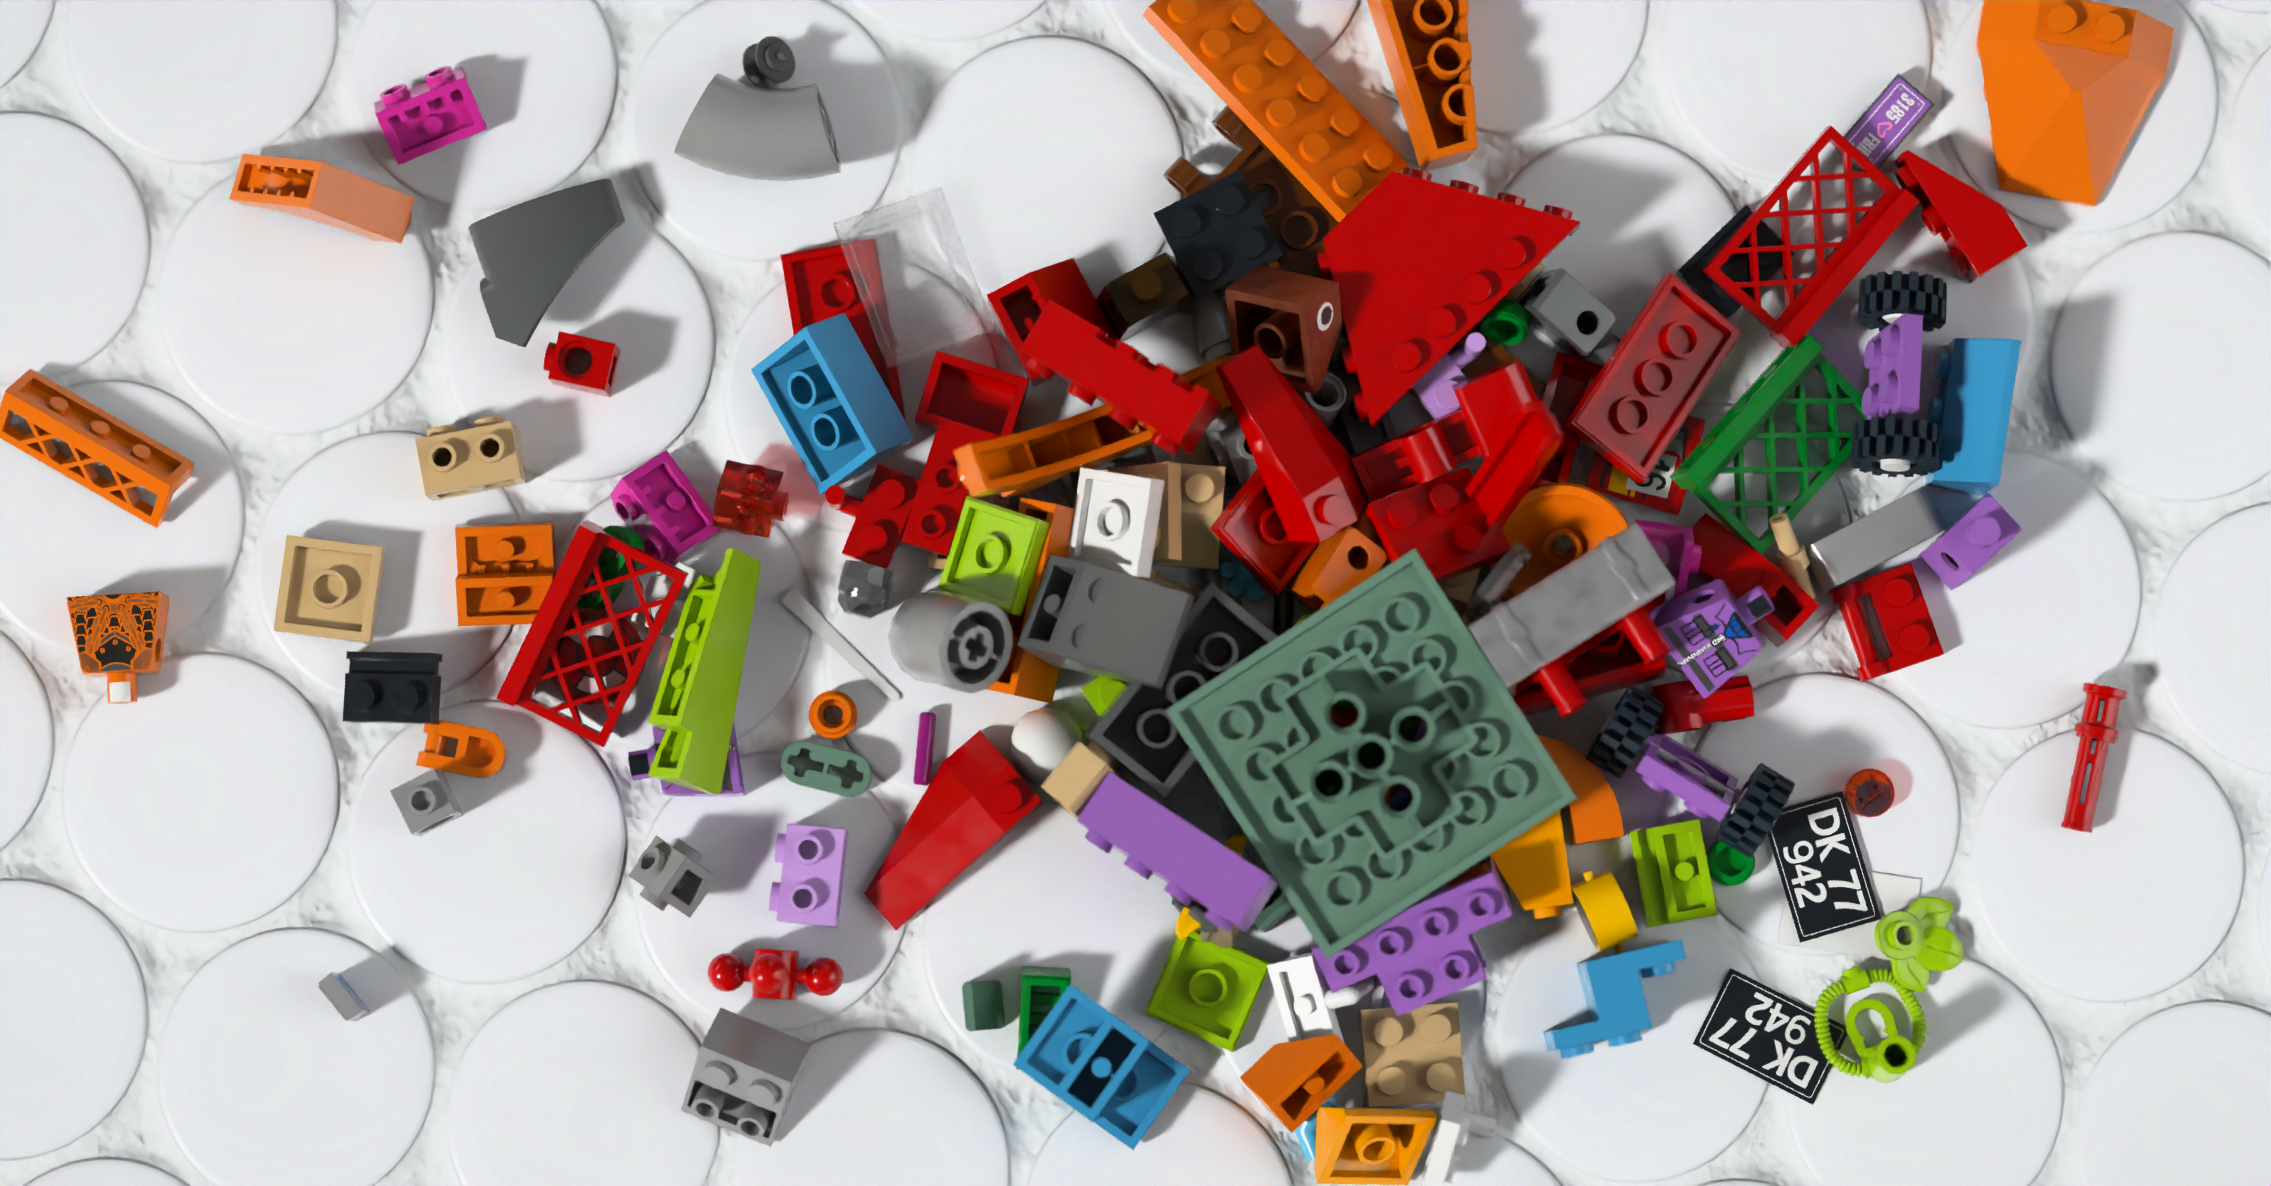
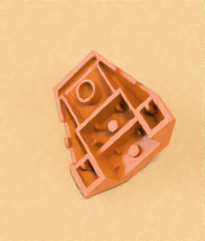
M1983 0L1976 47L1982 66L1983 91L1990 117V136L1999 190L2094 207L2166 76L2174 29L2135 9L2085 0Z

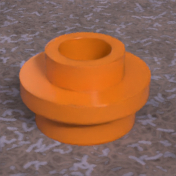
M834 690L826 691L818 695L811 703L809 721L812 728L820 736L828 739H839L848 735L855 727L857 708L853 700L845 693ZM831 706H837L842 710V719L837 724H829L825 720V711Z

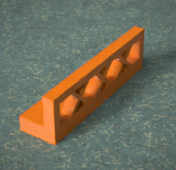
M29 369L5 390L0 406L1 439L153 527L157 528L164 522L173 494L190 478L195 463L32 369ZM13 412L27 420L33 433L26 434L10 425ZM59 438L68 443L74 457L68 458L59 453L52 439ZM101 462L109 467L115 481L109 482L100 477L93 463ZM142 486L158 495L155 506L152 507L140 500L134 487Z

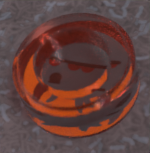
M1863 769L1854 773L1847 780L1844 787V798L1848 808L1860 817L1872 818L1879 816L1890 808L1894 800L1895 791L1892 781L1885 773L1877 769Z

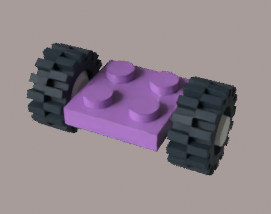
M1893 271V274L1878 272L1877 276L1870 274L1866 276V279L1862 278L1860 280L1859 323L1866 325V328L1869 329L1879 328L1880 331L1869 340L1864 353V366L1866 369H1869V386L1863 394L1862 412L1864 415H1867V419H1861L1859 423L1855 422L1852 430L1851 464L1854 469H1859L1861 472L1867 473L1872 471V475L1877 476L1888 474V477H1897V475L1913 477L1914 474L1923 476L1928 475V472L1934 473L1940 467L1941 428L1937 427V424L1934 422L1927 423L1925 419L1914 421L1912 417H1909L1919 410L1923 331H1934V328L1940 329L1946 323L1947 283H1943L1941 278L1933 279L1934 275L1924 274L1919 276V272L1910 271L1909 274H1902V271Z
M1631 684L1606 718L1586 759L1620 779L1640 750L1642 755L1636 771L1643 775L1641 778L1649 787L1661 793L1672 792L1685 800L1684 805L1689 811L1701 818L1708 819L1711 816L1721 822L1726 814L1715 838L1750 858L1772 829L1782 812V808L1786 805L1795 783L1760 763L1750 775L1742 790L1736 789L1739 779L1667 735H1661V732L1657 729L1654 730L1652 735H1649L1665 704Z

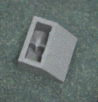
M720 1008L700 1047L681 1110L771 1147L799 1081L811 1044Z

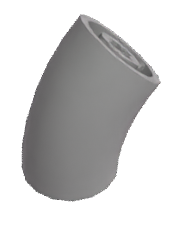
M718 73L708 84L697 102L674 150L675 154L700 166L728 175L756 180L789 181L812 179L840 173L842 170L831 122L816 84L788 89L762 88L734 81Z
M940 590L920 593L904 602L892 618L888 637L891 654L902 671L915 680L933 684L937 683L967 693L984 690L1000 677L1008 664L1013 646L1012 627L1006 614L995 604Z

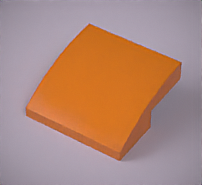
M554 521L457 524L455 527L458 576L455 582L458 626L532 624L556 575Z

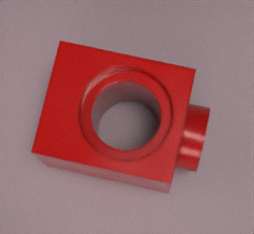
M559 331L557 342H549L547 346L543 369L550 371L548 379L554 385L610 397L621 350L614 343ZM578 352L591 354L592 365L586 373L581 375L569 373L568 362L574 354Z

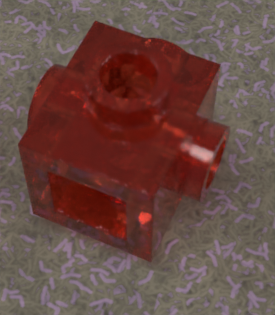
M727 460L716 491L712 526L738 531L746 535L769 538L775 520L783 521L787 511L789 493L781 491L784 472L765 468L761 465H750Z

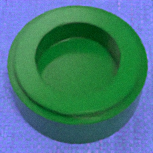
M1503 299L1480 321V330L1486 338L1497 344H1517L1527 336L1530 315L1519 303Z
M1720 840L1714 842L1706 852L1710 878L1720 885L1735 886L1741 884L1751 876L1754 870V854L1748 858Z

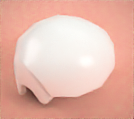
M1044 707L1027 712L1019 719L1018 725L1014 726L1011 736V752L1017 771L1032 784L1042 785L1078 741L1084 745L1080 726L1065 711Z

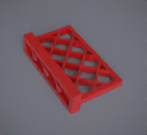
M1830 125L1816 138L1703 271L1771 332L1769 336L1781 347H1793L1798 344L1920 201L1907 189L1901 190ZM1829 142L1843 154L1844 173L1824 175L1819 173L1818 154ZM1852 163L1862 172L1853 173ZM1810 165L1811 175L1800 176ZM1870 178L1884 192L1872 206L1855 207L1853 179ZM1844 179L1846 207L1822 209L1820 181ZM1811 181L1813 209L1788 211L1787 190L1794 182ZM1779 200L1780 211L1769 212ZM1866 212L1856 223L1855 213ZM1846 213L1847 235L1841 242L1824 243L1822 215ZM1813 215L1815 243L1791 245L1789 217ZM1780 217L1782 245L1757 247L1756 226L1763 218ZM1748 236L1749 247L1738 248ZM1835 248L1825 259L1824 249ZM1815 249L1816 271L1810 278L1793 279L1791 251ZM1782 251L1784 280L1759 281L1758 253ZM1749 253L1751 282L1734 283L1720 270L1732 254ZM1804 284L1794 295L1793 285ZM1784 285L1785 307L1773 318L1761 307L1760 287ZM1751 287L1752 298L1741 288Z
M586 520L579 525L496 698L513 707L517 704L605 747L689 573L605 532V528ZM605 545L623 554L629 573L604 581L598 560ZM633 559L647 567L637 570ZM656 570L674 579L666 597L648 602L639 576ZM593 572L597 584L586 587ZM632 578L641 605L616 613L607 586ZM599 589L608 616L584 624L577 603L581 595ZM662 605L654 620L650 608ZM643 611L650 631L645 640L627 645L618 619ZM571 616H573L576 627L565 630ZM611 622L620 648L595 656L586 630ZM579 633L588 659L563 667L556 647L561 638ZM641 648L633 663L629 651ZM622 654L629 674L624 683L606 688L597 662ZM552 658L555 670L544 673ZM590 665L599 691L574 699L565 673ZM558 675L567 702L549 707L532 697L540 681ZM620 691L614 705H612L609 694ZM600 697L602 698L608 717L601 732L582 722L577 705ZM569 708L572 718L559 711Z

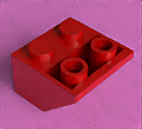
M1074 258L1032 271L987 295L988 303L1033 388L1048 380L1026 367L1030 358L1026 357L1019 349L1049 300L1099 327L1112 340L1115 341L1117 339Z

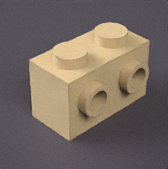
M490 416L475 420V428L456 431L455 425H444L426 430L428 437L415 439L425 496L432 501L527 483L517 427L511 421L504 422L503 416Z

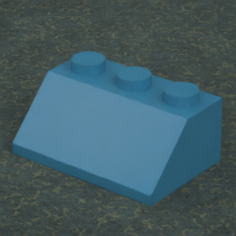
M845 313L804 327L751 369L820 495L826 493L830 486H840L885 461L915 439Z
M1955 338L1947 345L1946 350H1939L1935 366V378L1942 379L1939 397H1932L1927 423L1934 422L1937 424V427L1941 428L1940 467L1934 473L1928 472L1925 486L1982 496L1999 485L2021 346L2020 340Z

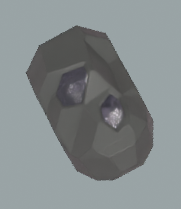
M846 560L838 586V603L843 611L847 614L871 619L886 612L893 586V572L876 565Z

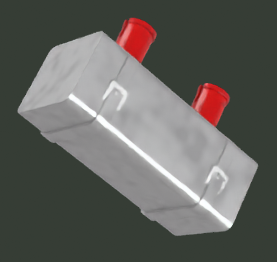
M1634 523L1615 536H1608L1603 539L1594 549L1508 602H1501L1493 607L1490 613L1467 626V630L1511 697L1540 681L1559 710L1560 716L1566 718L1588 703V699L1584 697L1565 667L1569 661L1622 629L1644 660L1643 663L1646 667L1656 663L1672 651L1671 646L1667 644L1648 613L1673 598L1676 583L1638 524Z

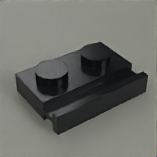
M1747 204L1676 272L1680 278H1683L1692 287L1691 289L1727 319L1741 305L1711 279L1703 269L1752 214ZM1761 220L1756 226L1757 247L1781 246V239ZM1748 236L1738 248L1749 247ZM1782 251L1758 253L1759 281H1768L1783 267ZM1791 251V258H1792V257L1795 255V253H1794L1793 251ZM1749 253L1732 254L1720 270L1734 283L1751 282ZM1751 287L1741 288L1746 294L1752 297Z
M347 651L346 659H350L349 673H345L343 721L350 723L439 725L441 676H438L439 662H442L443 655L437 653Z

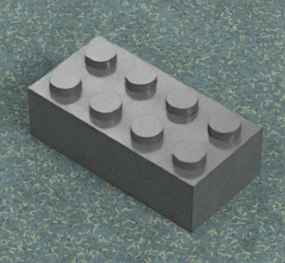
M1206 583L1193 600L1162 688L1127 682L1086 732L1085 736L1102 747L1117 762L1159 796L1165 798L1196 760L1195 755L1165 710L1278 636L1213 583Z

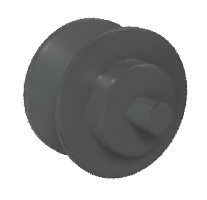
M774 36L765 37L759 43L750 45L743 54L744 72L748 79L757 87L774 88L779 83L789 80L794 74V55L790 47L780 38Z

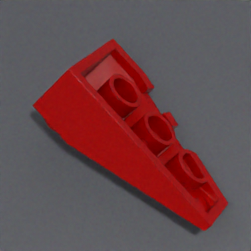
M1252 345L1217 365L1215 368L1289 542L1322 543L1358 521L1368 497L1350 454L1258 345Z
M979 730L943 761L864 894L893 928L898 930L1043 804L1042 800Z

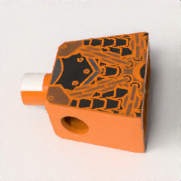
M158 591L67 597L68 610L83 674L90 677H107L109 704L138 702L136 675L156 674L161 670L169 610V596Z

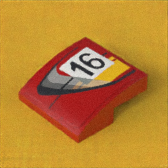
M1688 415L1647 480L1641 484H1636L1596 451L1585 487L1679 516L1687 489L1682 490L1669 476L1700 443L1706 420Z

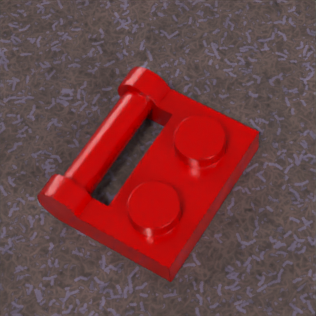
M1912 563L1829 591L1833 605L1839 604L1861 667L1857 668L1861 683L1944 654ZM1866 594L1870 598L1890 654L1889 658L1880 661L1857 597Z

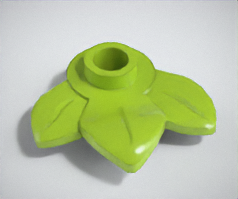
M1938 897L1917 898L1905 911H1892L1884 915L1875 927L1874 939L1877 947L1885 956L1891 958L1893 976L1897 982L1909 990L1924 992L1929 981L1930 970H1951L1957 967L1964 959L1960 941L1953 932L1945 929L1953 911V905L1945 899ZM1900 927L1904 930V941L1902 944L1897 940V931Z

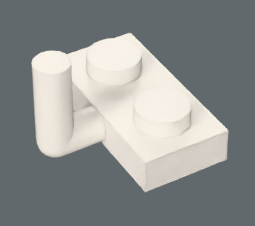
M1313 952L1274 960L1267 965L1289 1042L1336 1034L1343 1041L1334 1008L1357 1003L1372 991L1375 986L1374 979L1371 976L1332 993L1331 989H1328L1326 979Z
M1446 1091L1442 1107L1437 1115L1436 1127L1425 1162L1421 1186H1443L1444 1182L1453 1184L1460 1155L1453 1154L1455 1144L1464 1146L1468 1132L1493 1138L1497 1119L1463 1111L1465 1095Z

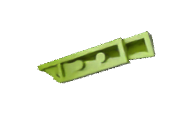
M729 548L725 552L722 568L712 577L701 574L689 587L648 721L649 724L666 730L649 769L648 776L713 795L720 794L722 789L761 567L758 560L734 548Z

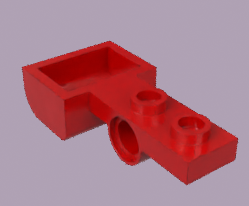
M936 351L915 416L917 424L936 429V433L903 533L902 543L948 557L966 496H970L969 490L962 484L959 478L958 462L953 451L971 443L1013 435L1029 387L1028 378Z
M1517 356L1452 385L1461 408L1351 456L1353 465L1370 502L1386 497L1415 483H1424L1440 477L1456 468L1458 464L1481 454L1485 460L1519 409L1524 404L1538 399L1520 357Z

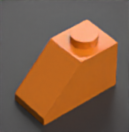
M1336 1034L1275 1044L1239 1078L1262 1105L1292 1133L1363 1065Z

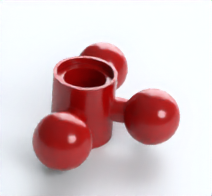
M755 949L754 961L751 965H745L740 957L732 953L717 955L709 964L708 978L716 989L723 992L734 991L744 982H751L753 985L752 998L796 1000L797 984H806L812 993L819 996H828L835 993L842 985L843 971L835 960L828 957L814 959L807 967H798L799 951Z

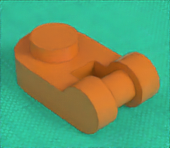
M439 720V725H424L423 732L428 734L424 752L419 751L416 766L429 769L434 768L439 771L475 778H489L496 775L504 767L507 760V749L504 741L491 731ZM446 738L458 739L455 758L443 756Z

